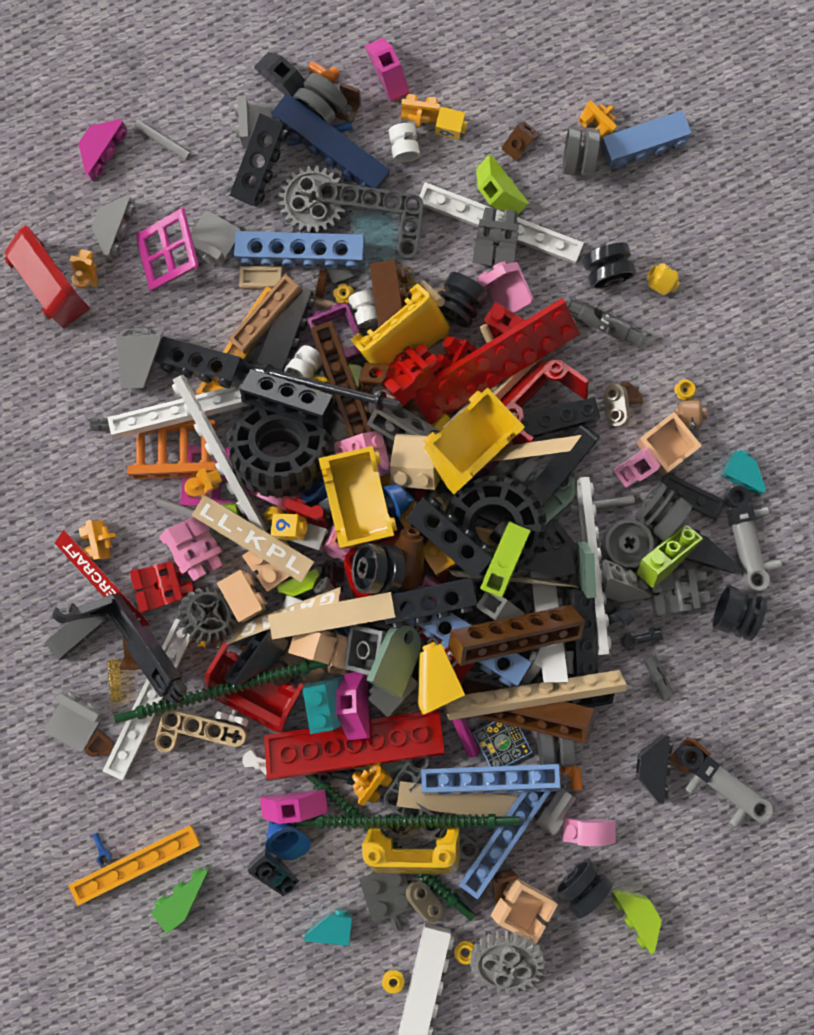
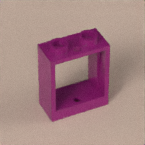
M337 303L331 306L330 310L325 312L317 311L307 319L311 329L345 315L353 335L355 336L359 333L347 303L343 305L342 303ZM356 346L344 350L348 362L363 357Z

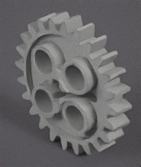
M317 165L314 171H311L310 166H307V172L299 168V175L292 172V180L285 178L288 186L281 185V190L284 193L279 194V199L283 201L278 203L280 208H284L281 210V214L286 216V223L292 221V229L299 226L300 233L304 229H307L308 233H311L312 230L320 233V229L327 233V226L334 229V221L341 223L339 215H345V210L343 209L345 206L326 204L318 197V189L322 183H341L340 177L334 179V172L327 175V168L319 172ZM305 184L313 186L310 190L302 189ZM326 187L322 190V194L324 192H331L332 195L329 198L333 197L334 191L331 188ZM343 193L344 199H347V193ZM314 198H317V201L314 200L312 203H310L309 200H313ZM297 203L305 205L302 209L294 208ZM316 211L324 212L321 217L314 216Z
M497 931L496 937L488 934L487 940L480 938V944L475 943L470 957L471 973L475 974V980H481V986L488 984V990L495 987L497 988V993L502 989H505L506 994H509L511 989L515 993H518V988L526 991V985L534 987V981L539 982L540 975H543V952L540 951L539 945H534L533 939L526 941V935L519 938L518 932L510 936L509 932L506 931L505 935L501 936Z

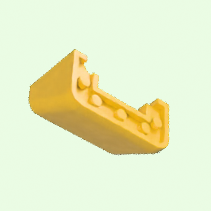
M418 283L409 290L412 298L404 300L407 305L376 331L372 332L369 329L367 331L369 335L361 336L357 333L350 339L369 363L389 365L399 353L404 352L403 349L407 346L414 350L420 344H423L429 349L439 339H443L448 335L449 323L430 294Z
M486 388L482 393L478 390L469 398L471 404L441 432L437 434L432 432L423 441L426 444L423 447L424 451L447 488L453 494L462 488L525 428L489 388Z
M373 446L319 458L340 550L393 537V532L397 531L394 517H389L377 467V465L381 464L379 452H374Z
M435 641L422 647L424 651L419 653L418 706L422 714H426L465 695L442 644L436 645Z
M370 826L362 843L363 860L377 873L453 874L458 870L460 864V829L448 827L447 834L443 838H437L435 849H393L392 837H385L378 826H375L374 829Z

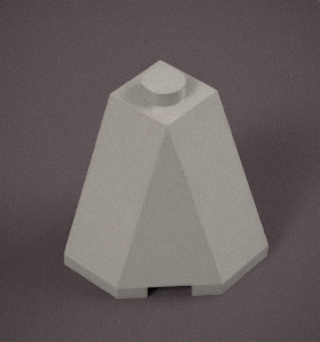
M147 328L124 329L116 336L122 389L128 388V391H140L147 384L156 354L164 336L163 331L157 330L155 334H152L151 329Z

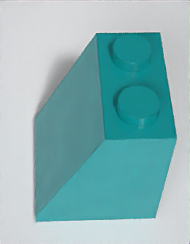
M344 676L305 683L303 695L310 734L334 730L341 726L336 713V691Z

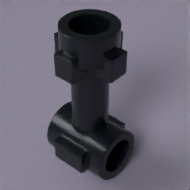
M655 627L648 628V633L632 636L630 633L625 634L620 641V645L631 651L635 649L637 644L649 641L657 644L663 640L661 629Z
M350 769L349 772L339 770L319 773L317 775L319 781L323 783L330 782L331 778L346 780L347 784L353 785L355 781L352 775L356 770Z

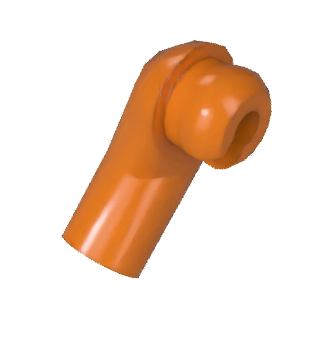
M314 61L308 65V70L311 73H317L330 82L337 81V78L340 76V72L336 67H331L330 70H327Z
M575 764L573 767L563 768L559 765L560 772L571 779V790H583L581 769Z

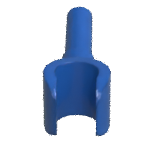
M98 833L93 834V838L99 851L97 862L103 866L104 861L101 856H107L110 862L112 853L105 849Z

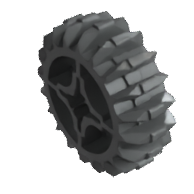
M208 587L204 588L203 591L197 588L195 593L191 591L187 594V597H183L181 600L182 604H179L177 608L179 612L176 615V619L180 620L178 627H184L182 635L190 634L189 641L195 638L197 639V645L204 641L205 646H209L211 642L217 645L219 640L225 641L236 626L234 621L236 617L228 602L224 599L223 593L217 594V588L213 589L212 592L209 591ZM209 612H211L209 618H206L205 621H202L205 617L204 615H207ZM192 616L197 620V624L192 619Z

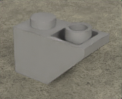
M487 591L483 593L475 606L476 609L495 621L525 614L505 598L498 597Z

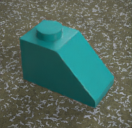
M736 450L732 452L720 476L736 485L746 487L748 491L758 496L764 494L766 487L756 460L751 458V454L746 451Z
M341 908L335 909V912L330 911L306 931L304 941L349 946L353 914L348 913L347 909Z

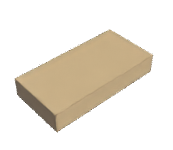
M240 266L239 287L240 289H265L268 286L272 289L283 277V267Z

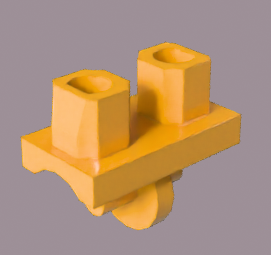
M408 94L406 99H402L401 119L416 121V128H420L421 122L436 124L440 104H438V100L435 97H428L426 102L418 101L416 95Z
M590 100L586 103L578 122L585 128L592 122L598 126L595 129H600V142L604 136L613 134L617 128V125L614 123L616 117L612 114L615 107L609 105L606 108L602 103L597 107Z
M80 249L78 256L71 255L69 261L73 271L71 281L76 288H86L89 284L93 287L98 285L97 266L93 263L94 255L91 251Z
M205 468L198 470L196 477L186 481L184 489L191 497H198L199 495H201V498L204 495L209 497L212 490L219 488L222 479L217 469L207 473Z
M103 520L85 521L86 525L79 528V533L82 539H89L91 546L84 548L83 551L90 559L105 560L111 558L109 548H112L111 540L117 538L116 533H109L108 526H104Z
M382 764L373 765L369 770L365 769L363 772L355 771L352 775L355 781L353 785L354 792L359 798L358 804L363 806L367 801L376 803L381 794L377 787L379 785L388 787L392 782L391 774L383 769Z

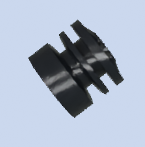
M453 271L450 272L443 284L446 291L438 292L445 301L444 305L438 306V308L448 321L464 328H470L473 323L472 319L477 317L475 309L483 307L489 294L475 280Z
M728 585L719 598L713 616V629L730 633L734 628L736 637L743 636L744 640L752 641L762 626L767 608V600L762 596L756 598V595L753 593H749L744 599V590Z

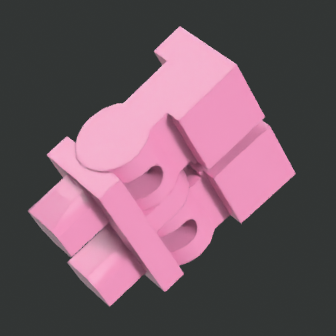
M195 517L168 528L159 536L162 543H166L173 553L174 560L180 567L181 573L188 572L193 581L206 575L202 564L205 563L210 573L223 566L218 556L222 550L217 546L216 540L210 535L209 526Z

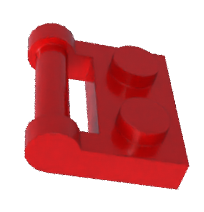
M287 498L284 508L289 514H298L305 518L307 523L325 529L330 528L331 520L324 516L322 507L316 505L311 508L303 500L295 498L293 501Z

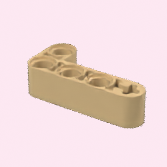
M172 709L170 712L166 711L161 717L155 745L161 752L171 751L177 747L180 735L185 734L238 747L247 741L248 732L245 727ZM170 714H175L178 718L175 726L168 722ZM192 719L199 722V729L197 731L191 730L189 726ZM213 724L218 725L221 729L218 737L211 734L210 730ZM237 730L239 731V735L242 736V739L237 740V742L235 741V737L230 735L226 736V739H224V736L227 732L235 733L237 732ZM165 735L169 736L172 740L170 747H166L162 743Z

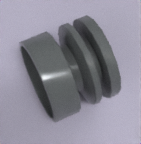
M664 483L660 484L646 496L634 517L636 521H640L646 515L647 518L643 523L646 527L654 521L656 525L652 533L663 542L676 531L693 507L682 497L672 503L670 500L674 494L673 490H670L663 496L662 494L667 488Z

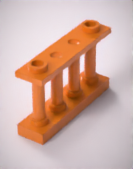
M208 418L213 429L218 430L216 421ZM186 421L136 434V463L132 466H127V474L132 480L196 477L198 470L205 468L207 473L217 468L216 462L210 460V455L205 448L207 442L203 435L201 436L202 460L199 463H191L189 461L188 432L196 431L194 427L196 422ZM167 432H180V461L177 464H169L167 462ZM145 433H158V462L155 465H147L145 463Z

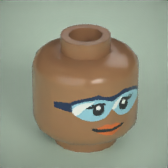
M699 400L681 401L679 407H675L676 415L687 428H699L702 426L703 420H707V408L702 407V403Z

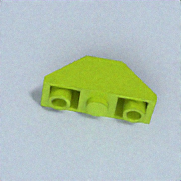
M489 154L476 168L478 190L491 206L502 212H505V210L517 211L518 216L529 205V202L492 154Z
M619 889L612 890L615 896L612 898V901L618 911L623 909L627 917L624 918V921L630 930L635 929L638 937L635 939L642 950L647 949L652 955L656 950L662 920L651 901L643 895Z

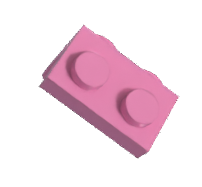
M505 261L493 266V271H487L478 276L479 280L476 282L485 290H489L493 302H497L513 313L518 312L534 301L518 262L508 264Z
M378 431L362 433L334 444L336 454L373 446L374 452L378 451L381 464L377 465L379 476L391 474L390 462L382 433Z

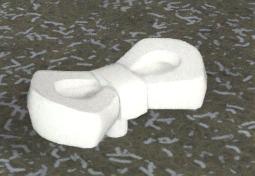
M232 710L231 715L217 712L215 715L216 720H228L247 727L249 721L248 719L235 716L237 710Z
M253 750L247 751L242 759L244 767L260 769L266 775V760L257 757Z

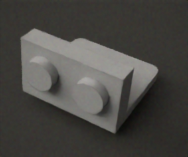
M246 95L238 96V104H234L235 116L239 117V124L235 125L236 137L240 138L243 147L248 146L259 114L261 113L272 118L271 112L278 103L249 104ZM271 135L265 137L264 143L266 146L272 144L273 139Z
M205 211L191 233L195 252L202 256V259L213 265L215 263L222 267L235 245L236 231L241 230L215 214Z
M68 691L58 695L56 702L59 705L48 722L45 732L75 750L83 751L105 713L99 711L100 708L91 702L85 703L80 700L81 697Z

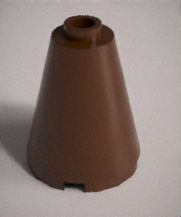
M408 527L401 531L394 543L395 546L401 549L405 558V577L401 588L398 590L402 592L416 590V587L423 585L425 579L423 534L415 527Z

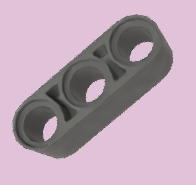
M105 615L68 622L45 642V645L60 661L68 656V652L71 653L85 641V637L88 639L102 627V623L105 624L109 619Z

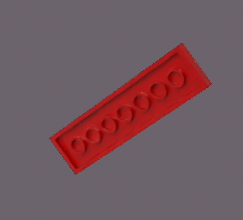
M562 298L434 375L436 379L429 382L426 387L415 392L416 396L413 398L430 425L434 424L443 414L448 415L470 402L469 398L478 390L482 393L486 388L491 389L581 335L566 302Z
M435 709L426 714L415 712L369 719L370 738L348 740L342 726L334 730L310 734V729L264 735L267 780L272 781L445 755L440 711Z

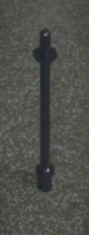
M248 361L244 367V372L247 375L250 369L262 371L268 375L284 378L299 385L303 384L309 388L375 404V409L379 411L384 406L393 409H400L402 407L400 401L387 398L384 391H379L377 395L274 370L272 365L268 363L259 364Z

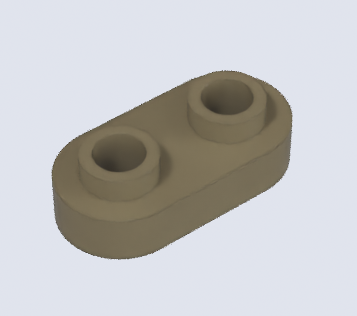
M611 384L604 392L607 419L611 425L623 427L628 424L631 417L627 390L622 385ZM613 391L616 392V396L614 398L612 397ZM616 412L619 413V417L617 419L615 418Z
M412 882L406 889V898L420 917L426 922L439 921L443 915V906L430 888L423 882ZM419 890L422 892L421 897L418 896ZM433 907L435 908V913H434V914H432V908H433Z

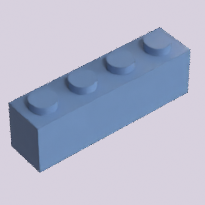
M682 110L604 136L600 146L608 168L612 166L619 168L626 165L627 161L633 159L640 161L645 159L648 154L655 153V155H658L672 146L675 148L682 147L687 143L692 133Z

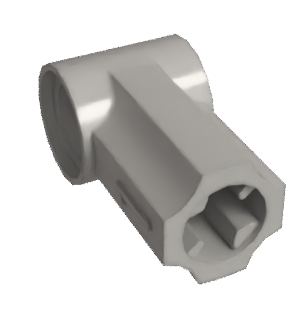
M561 788V791H556L548 805L541 809V815H537L534 823L551 835H555L562 826L564 816L576 798Z

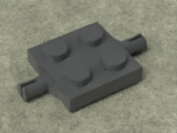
M373 871L369 875L360 877L359 881L372 922L391 919L394 932H398L396 922L399 930H402L403 927L399 916L404 912L414 909L406 898L408 883L405 874H384Z

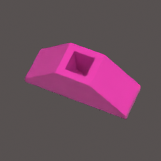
M384 38L364 46L390 102L410 94L401 64L393 47Z
M117 119L89 126L78 143L84 171L90 180L94 181L96 176L99 177L102 174L107 159L110 160L114 156L115 147L125 139L127 128L122 120Z
M358 672L346 673L336 691V713L348 740L370 738L368 675Z
M326 790L260 796L263 819L278 824L301 822L328 813Z

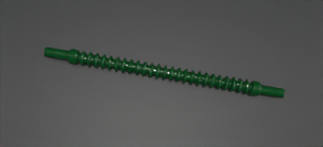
M304 660L299 665L294 663V666L288 665V668L282 666L281 670L276 668L274 672L269 670V673L264 671L263 675L258 673L256 677L253 676L237 687L226 682V685L221 683L219 687L217 685H214V688L209 686L208 690L202 688L201 692L196 690L195 693L189 692V695L185 693L178 705H173L166 698L164 702L159 700L158 703L153 702L152 705L147 703L146 707L144 705L136 706L135 710L114 715V720L117 724L135 718L139 720L145 719L147 715L152 717L153 713L155 715H158L159 712L163 714L165 710L170 712L171 708L177 710V707L183 708V705L188 707L190 703L195 705L196 702L201 703L202 700L207 702L208 698L213 700L215 696L217 698H220V695L225 697L226 693L232 695L233 691L235 693H238V690L243 692L245 688L250 690L251 686L257 688V685H260L262 687L263 683L269 685L270 681L275 683V680L281 681V678L287 680L288 676L293 678L295 674L297 676H300V673L303 675L309 674L311 670L329 665L314 660L310 662Z
M316 774L305 776L318 787L317 790H326V797L331 799L330 802L334 801L336 807L340 806V811L344 810L345 815L349 814L350 817H353L354 814L356 817H359L360 814L364 815L363 812H358L359 808H354V804L350 805L349 799L345 800L344 795L340 796V791L335 792V787L331 788L329 782L323 783L319 781ZM363 826L364 832L368 831V829L365 826ZM393 842V849L403 848L402 846H397L398 842ZM417 874V878H422V882H426L428 887L431 886L432 891H437L436 895H441V899H445L448 906L455 907L469 921L475 917L476 914L459 900V896L455 892L451 893L450 888L446 889V884L442 885L441 880L437 881L435 875Z
M322 814L301 822H294V826H316L317 829H324L325 826L328 829L331 826L335 829L337 826H340L341 829L344 826L347 829L350 826H353L354 829L356 826H359L360 829L363 826L367 829L369 826H372L373 829L375 826H378L379 829L382 826H385L386 829L388 826H391L392 829L395 826L399 829L401 826H404L405 829L407 826H410L412 829L414 826H417L418 829L420 826L424 828L430 826L432 829L433 826H436V828H439V826H443V828H446V826H449V828H452V826H456V828H459V826H462V828L469 826V828H472L474 825L476 828L478 826H482V828H485V826L496 828V826H519V816H496V814L485 816L482 814L479 817L478 814H475L472 817L469 814L466 817L465 814H462V817H459L456 814L455 817H452V814H450L449 817H446L443 814L440 817L437 814L436 817H433L430 814V817H427L424 814L423 817H420L417 814V817H414L411 814L410 817H407L405 814L404 817H401L398 814L395 817L392 814L391 817H388L385 814V817H382L379 814L378 817H375L373 814L372 817H369L366 814L363 817L360 814L359 817H356L354 814L353 817H350L348 814L344 817L341 814L340 817H337L335 814L334 817H331V815L325 817Z

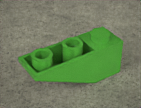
M209 866L204 870L199 867L190 874L192 878L186 884L181 881L172 889L174 892L168 898L163 895L154 903L156 907L151 913L166 934L189 916L209 873Z

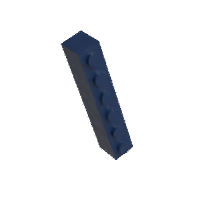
M288 93L284 95L271 112L273 119L288 125L287 130H289L290 137L295 142H302L307 146L310 153L315 156H321L329 167L340 170L342 176L348 181L353 180L361 187L379 189L389 177V168Z

